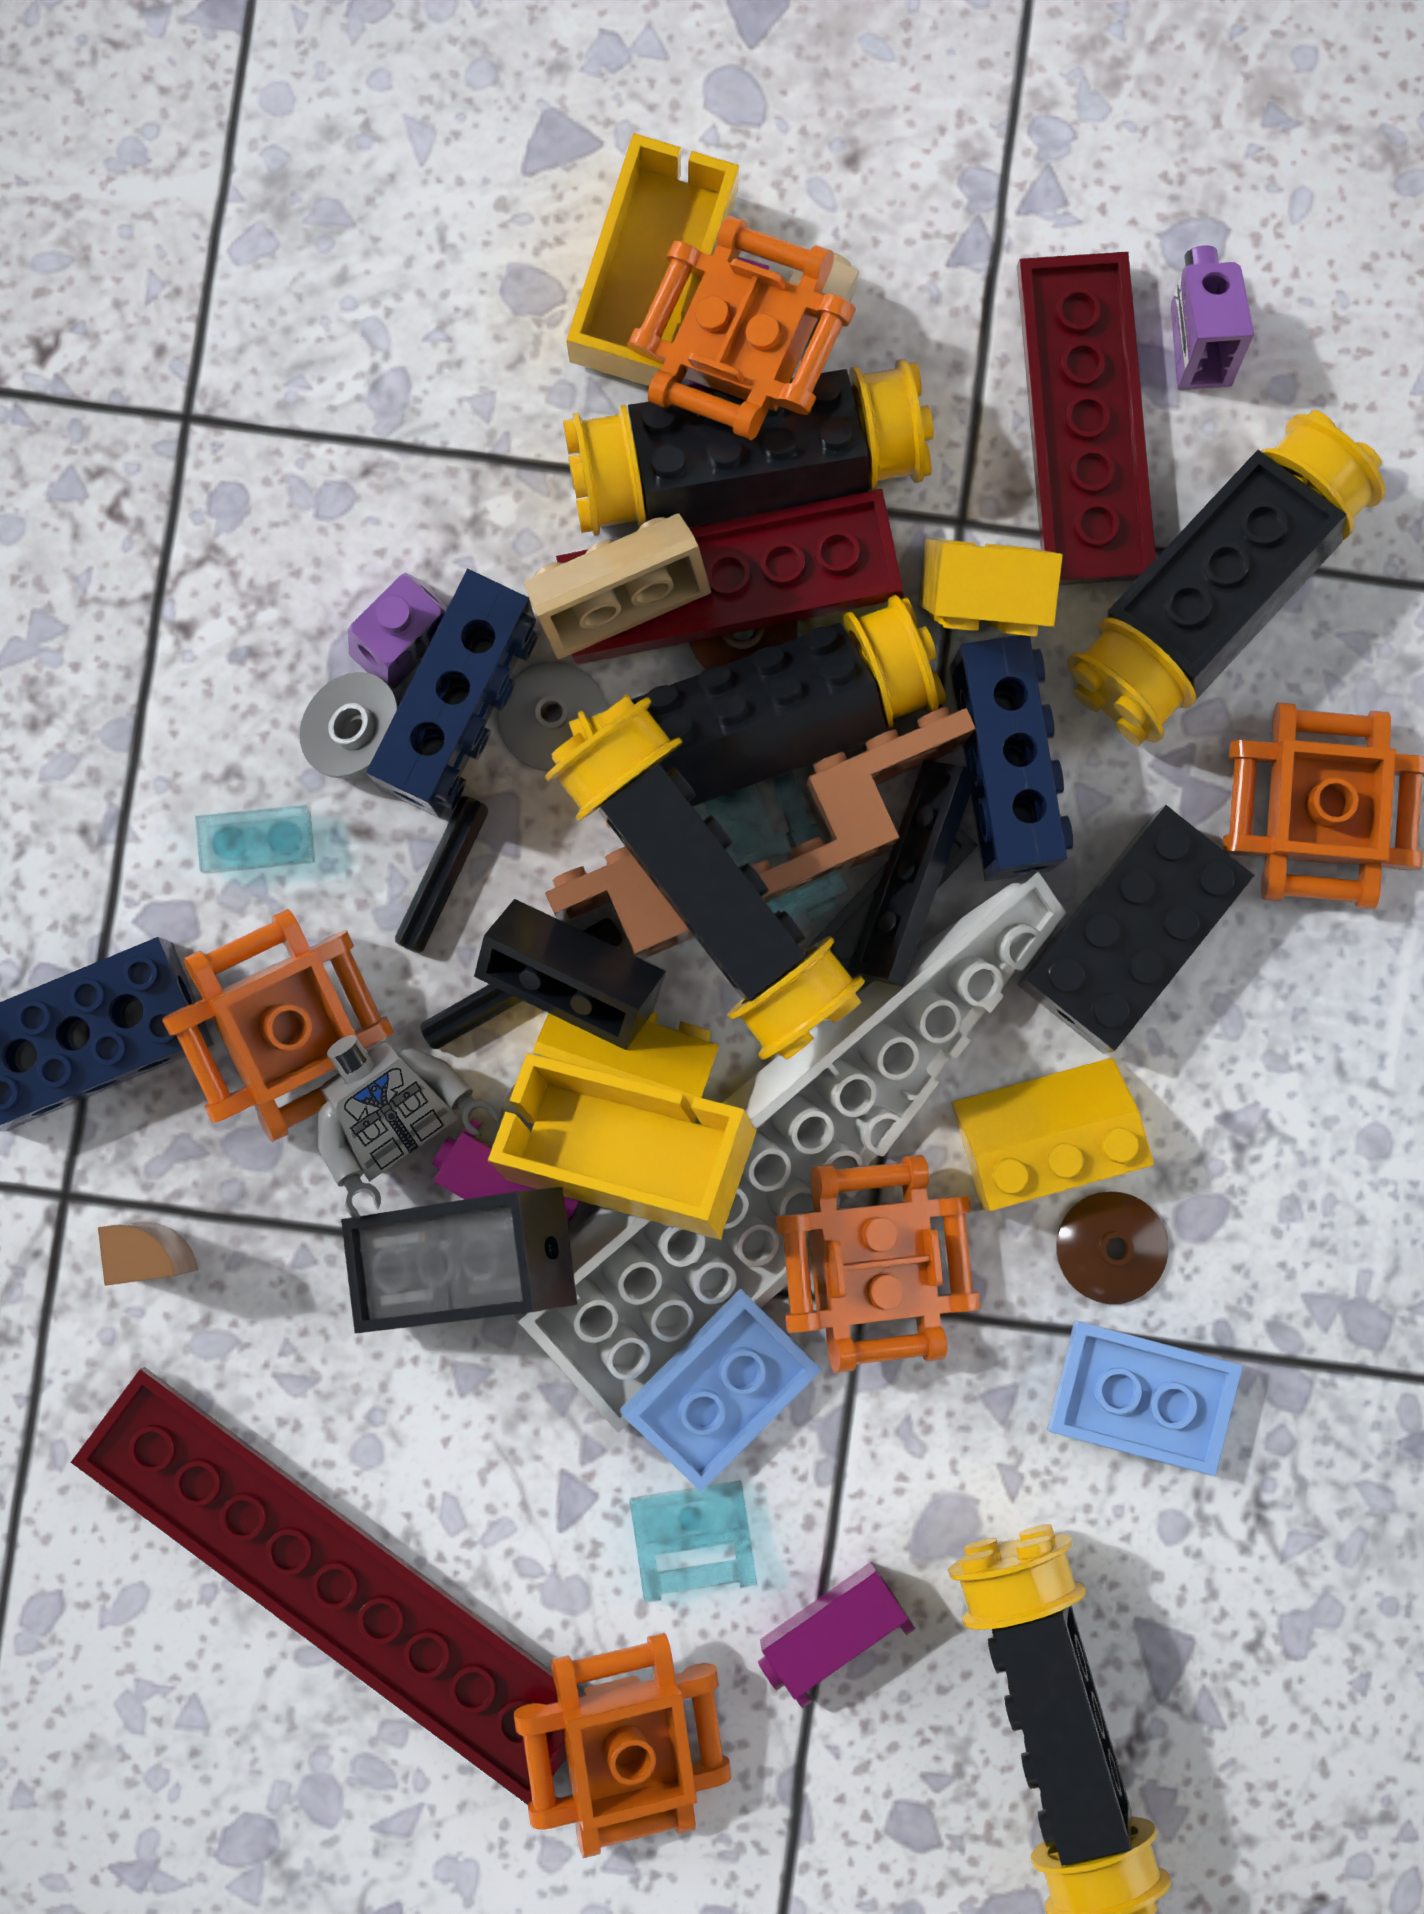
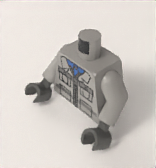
M355 1035L341 1038L328 1049L327 1056L339 1073L326 1081L321 1087L326 1103L318 1112V1149L339 1187L345 1186L348 1192L345 1206L351 1217L360 1219V1215L352 1203L353 1196L359 1192L370 1194L377 1209H379L381 1204V1196L377 1188L369 1183H362L360 1177L364 1174L369 1182L458 1120L459 1118L453 1110L459 1108L463 1112V1124L474 1135L482 1136L470 1123L471 1113L475 1109L486 1108L496 1121L498 1120L494 1107L485 1101H475L471 1097L473 1093L472 1088L442 1059L413 1048L396 1052L387 1042L379 1044L367 1053Z

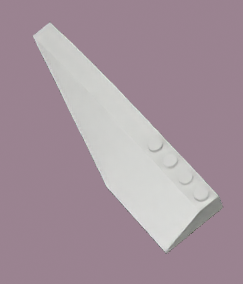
M1030 870L918 948L913 956L903 987L875 980L856 994L861 1003L849 1014L835 1023L824 1019L809 1031L814 1039L805 1048L787 1060L779 1055L722 1102L726 1105L745 1109L757 1132L721 1240L600 1207L569 1234L578 1305L513 1315L519 1324L618 1433L629 1424L623 1417L620 1409L740 1288L761 1308L788 1285L783 1234H777L775 1216L814 1211L811 1191L812 1167L828 1164L833 1165L835 1170L870 1166L877 1155L885 1156L938 1085L939 1081L935 1077L951 1056L955 1059L959 1057L971 1041L966 1037L985 1011L992 1013L1004 996L1001 993L1004 985L1016 970H1024L1066 914V911L1037 870ZM858 1190L838 1192L836 1197L837 1209L847 1196L852 1199ZM805 1231V1232H806L807 1249H808V1247L810 1246V1243H809V1233H808V1231Z

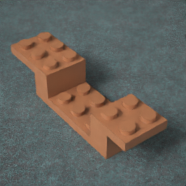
M948 706L937 709L918 719L919 726L915 727L910 733L900 737L897 730L893 729L865 743L867 749L853 758L847 759L845 752H841L816 763L813 766L815 772L810 774L803 794L826 845L823 844L821 837H817L792 848L789 851L791 855L787 857L788 861L772 868L769 861L765 860L752 865L769 889V892L762 896L766 904L769 905L889 852L899 839V835L876 785L922 766L923 760L933 761L962 748L976 729L967 708L951 714ZM626 847L606 855L607 865L588 874L584 866H581L555 877L552 880L555 888L545 892L554 915L563 922L611 902L634 956L642 960L694 938V935Z

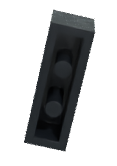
M514 899L484 934L474 977L627 1050L654 1012L666 971Z

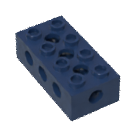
M467 568L366 771V774L381 791L439 819L445 807L451 810L455 808L467 782L466 779L460 776L469 758L478 760L489 740L491 730L485 727L494 707L503 710L515 686V680L511 679L510 675L518 659L527 661L537 643L540 631L534 629L536 618L534 617L529 597ZM482 644H493L486 652L473 653ZM461 692L469 693L467 698L461 703L448 704L450 698L455 694ZM436 741L444 742L442 749L438 753L430 756L423 755L425 748L429 744Z
M1024 635L962 643L949 668L956 710L958 712L967 708L976 728L963 746L966 768L977 773L970 796L984 881L1019 877L1032 869L1037 870L1039 873L1050 872L1067 859L1066 850L1073 849V832L1068 815L1060 816L1057 794L1064 792V779L1059 760H1051L1048 738L1054 737L1055 728L1052 709L1049 704L1042 705L1038 683L1045 682V665L1040 648L1032 649L1030 636ZM994 698L1006 701L1012 711L1001 708ZM1003 752L1014 754L1019 759L1021 767L1010 764L1004 757ZM1012 806L1023 808L1030 817V823L1020 821L1015 816Z
M160 937L153 938L0 1002V1131H9L186 1057L176 1034L169 1035L162 1021L170 1013L196 1003L172 942ZM139 999L143 1006V1016L137 1025L130 1028L125 1020V1010L132 1001ZM85 1021L90 1029V1037L86 1045L78 1049L73 1042V1032L78 1024ZM205 1021L197 1024L207 1047L214 1045ZM32 1043L36 1049V1061L26 1071L21 1063V1054L24 1048Z

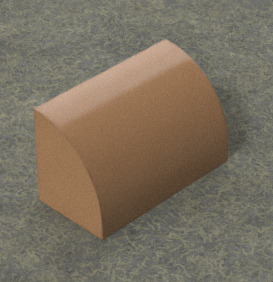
M134 1222L98 1227L105 1286L177 1276L198 1270L195 1255L188 1243L177 1232L164 1225L153 1222Z

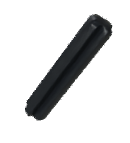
M467 796L460 798L395 935V942L399 946L414 953L424 951L488 815V808L484 803Z

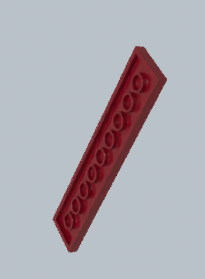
M146 1367L139 1369L70 1463L525 1804L529 1805L533 1800L523 1736L516 1732L514 1712L516 1709L527 1704L540 1703L549 1705L558 1702L552 1670ZM578 1691V1697L585 1696L580 1691ZM562 1729L546 1733L552 1776H554L567 1758Z

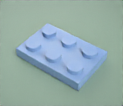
M740 1288L620 1409V1412L634 1428L702 1492L822 1369Z
M1074 1320L1047 1430L1054 1434L1216 1477L1243 1365Z

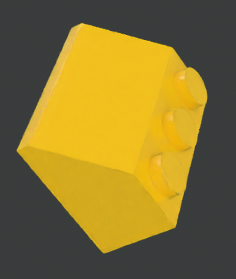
M653 1012L627 1050H624L548 1013L535 1043L533 1053L553 1060L684 1093L690 1105H692L694 1096L702 1098L719 1045L709 1042L712 1032L701 1027L680 1021L676 1031L656 1024L659 1014Z
M1113 1057L951 1102L981 1210L993 1211L1154 1166L1139 1110Z

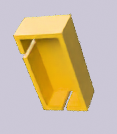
M636 133L632 134L566 339L569 362L646 386L650 385L654 374L661 370L663 364L635 353L627 346L633 330L641 328L670 264L666 257L674 241L685 242L703 253L713 255L717 246V237L721 224L727 216L731 215L738 193V164L691 151L688 160V183L679 180L681 176V147ZM690 273L661 339L673 343L702 277Z
M925 538L918 605L929 611L930 618H934V621H938V624H942L945 628L978 631L979 620H985L984 623L996 627L997 630H1002V633L1037 636L1039 625L1054 627L1063 554L1036 548L985 544V547L975 546L973 542Z
M530 1053L526 1054L509 1101L524 1119L534 1124L532 1131H530L516 1114L505 1111L488 1158L492 1166L507 1181L535 1189L563 1187L564 1197L721 1240L757 1132L745 1109L694 1096L692 1105H690L684 1093ZM696 1117L702 1125L695 1124Z

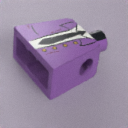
M1197 246L1188 250L1184 255L1185 267L1171 301L1178 390L1232 386L1254 336L1241 266L1236 262L1219 263L1218 251L1213 246Z
M405 572L348 628L350 657L367 673L381 678L394 690L420 664L448 605L422 580Z

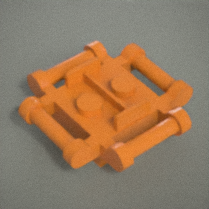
M727 216L721 224L717 237V246L712 256L699 251L685 242L674 241L666 257L670 264L641 328L633 330L627 346L635 353L663 364L661 370L654 374L650 382L648 401L663 408H668L672 404L733 427L734 434L749 440L754 439L758 434L769 409L777 411L780 406L799 414L808 415L816 400V396L812 392L842 326H849L856 311L855 306L842 297L833 294H821L833 266V251L817 245L808 249L748 228L746 221L733 216ZM744 251L802 271L803 276L799 285L786 282L778 273L738 260L740 252ZM690 273L702 277L701 282L673 343L661 339ZM818 318H819L820 321H819V323H818V325H817V327H816V329H815V332H814V334H813V336H812V338H811V341H810V343H809V345H808V347H807V350H806V352H805V354H804V356H803V358H802V361H801V363H800V365H799V367H798V370H797V372H796V374H795V376H794V378H793V381H792V383H789L790 380H791V378H792V376H793V373H794V371H795V369H796V367H797V364H798V362H799V360H800V358H801V355H802V353H803V351H804V349H805V347H806V344H807V342H808V340H809V338H810V335H811V333H812V331H813V329H814V327H815V324H816V322H817V320H818ZM686 378L746 401L738 405L681 383Z
M1277 702L1272 717L1273 743L1246 740L1230 742L1229 760L1234 761L1229 834L1223 836L1222 850L1229 855L1265 856V868L1261 879V897L1263 900L1281 901L1283 896L1355 902L1356 908L1375 910L1380 898L1382 867L1398 870H1421L1423 866V851L1418 850L1422 777H1424V756L1396 754V749H1390L1391 715L1389 712L1370 711L1368 716L1297 710L1296 704ZM1296 731L1365 737L1367 747L1295 740ZM1258 762L1272 763L1267 837L1252 835L1256 763ZM1394 775L1399 776L1395 848H1391ZM1287 858L1322 863L1358 864L1359 876L1357 880L1286 874Z
M289 909L271 917L272 923L205 955L202 951H198L185 957L186 969L203 999L176 1010L162 1019L169 1035L176 1034L207 1098L208 1104L204 1108L211 1122L216 1123L225 1120L254 1105L259 1122L272 1143L288 1135V1128L317 1114L326 1103L321 1087L278 1108L274 1099L335 1069V1066L327 1056L328 1049L335 1042L348 1035H355L366 1049L394 1033L387 1016H380L350 951L354 944L348 931L331 935L316 945L309 947L298 921ZM281 943L285 945L290 955L289 958L258 971L222 990L215 976L216 974ZM328 960L331 961L361 1026L356 1031L353 1030L323 965ZM210 1018L213 1019L244 1084V1087L229 1093L197 1024Z
M922 1155L906 1156L902 1159L901 1163L836 1170L831 1164L814 1166L811 1170V1191L814 1211L775 1216L777 1234H783L791 1312L785 1314L786 1330L788 1333L826 1328L829 1362L835 1373L854 1371L856 1365L921 1356L925 1361L943 1360L947 1356L948 1349L946 1335L941 1327L940 1314L981 1309L979 1292H973L965 1214L971 1213L969 1196L928 1199L929 1169L927 1161ZM902 1186L904 1201L837 1209L836 1197L838 1192ZM943 1216L951 1294L938 1295L937 1286L943 1284L938 1233L937 1230L931 1229L930 1217ZM805 1231L809 1233L816 1310H813ZM916 1317L918 1334L853 1342L850 1338L849 1325Z
M665 1633L648 1636L647 1643L577 1660H571L569 1655L552 1659L551 1666L558 1702L549 1705L540 1703L527 1704L516 1709L514 1712L516 1732L523 1736L533 1800L528 1805L530 1825L535 1829L545 1830L576 1822V1835L583 1859L600 1855L601 1848L673 1829L676 1830L677 1834L695 1830L696 1822L693 1804L697 1803L696 1792L726 1784L732 1778L729 1758L722 1753L714 1690L719 1686L716 1666L709 1663H699L685 1668L682 1673L675 1674L671 1648ZM652 1666L653 1680L641 1682L637 1676H631L586 1687L584 1689L585 1696L578 1697L577 1684ZM691 1697L700 1751V1759L693 1765L683 1699ZM560 1729L563 1730L572 1795L562 1798L555 1796L546 1736L547 1732Z

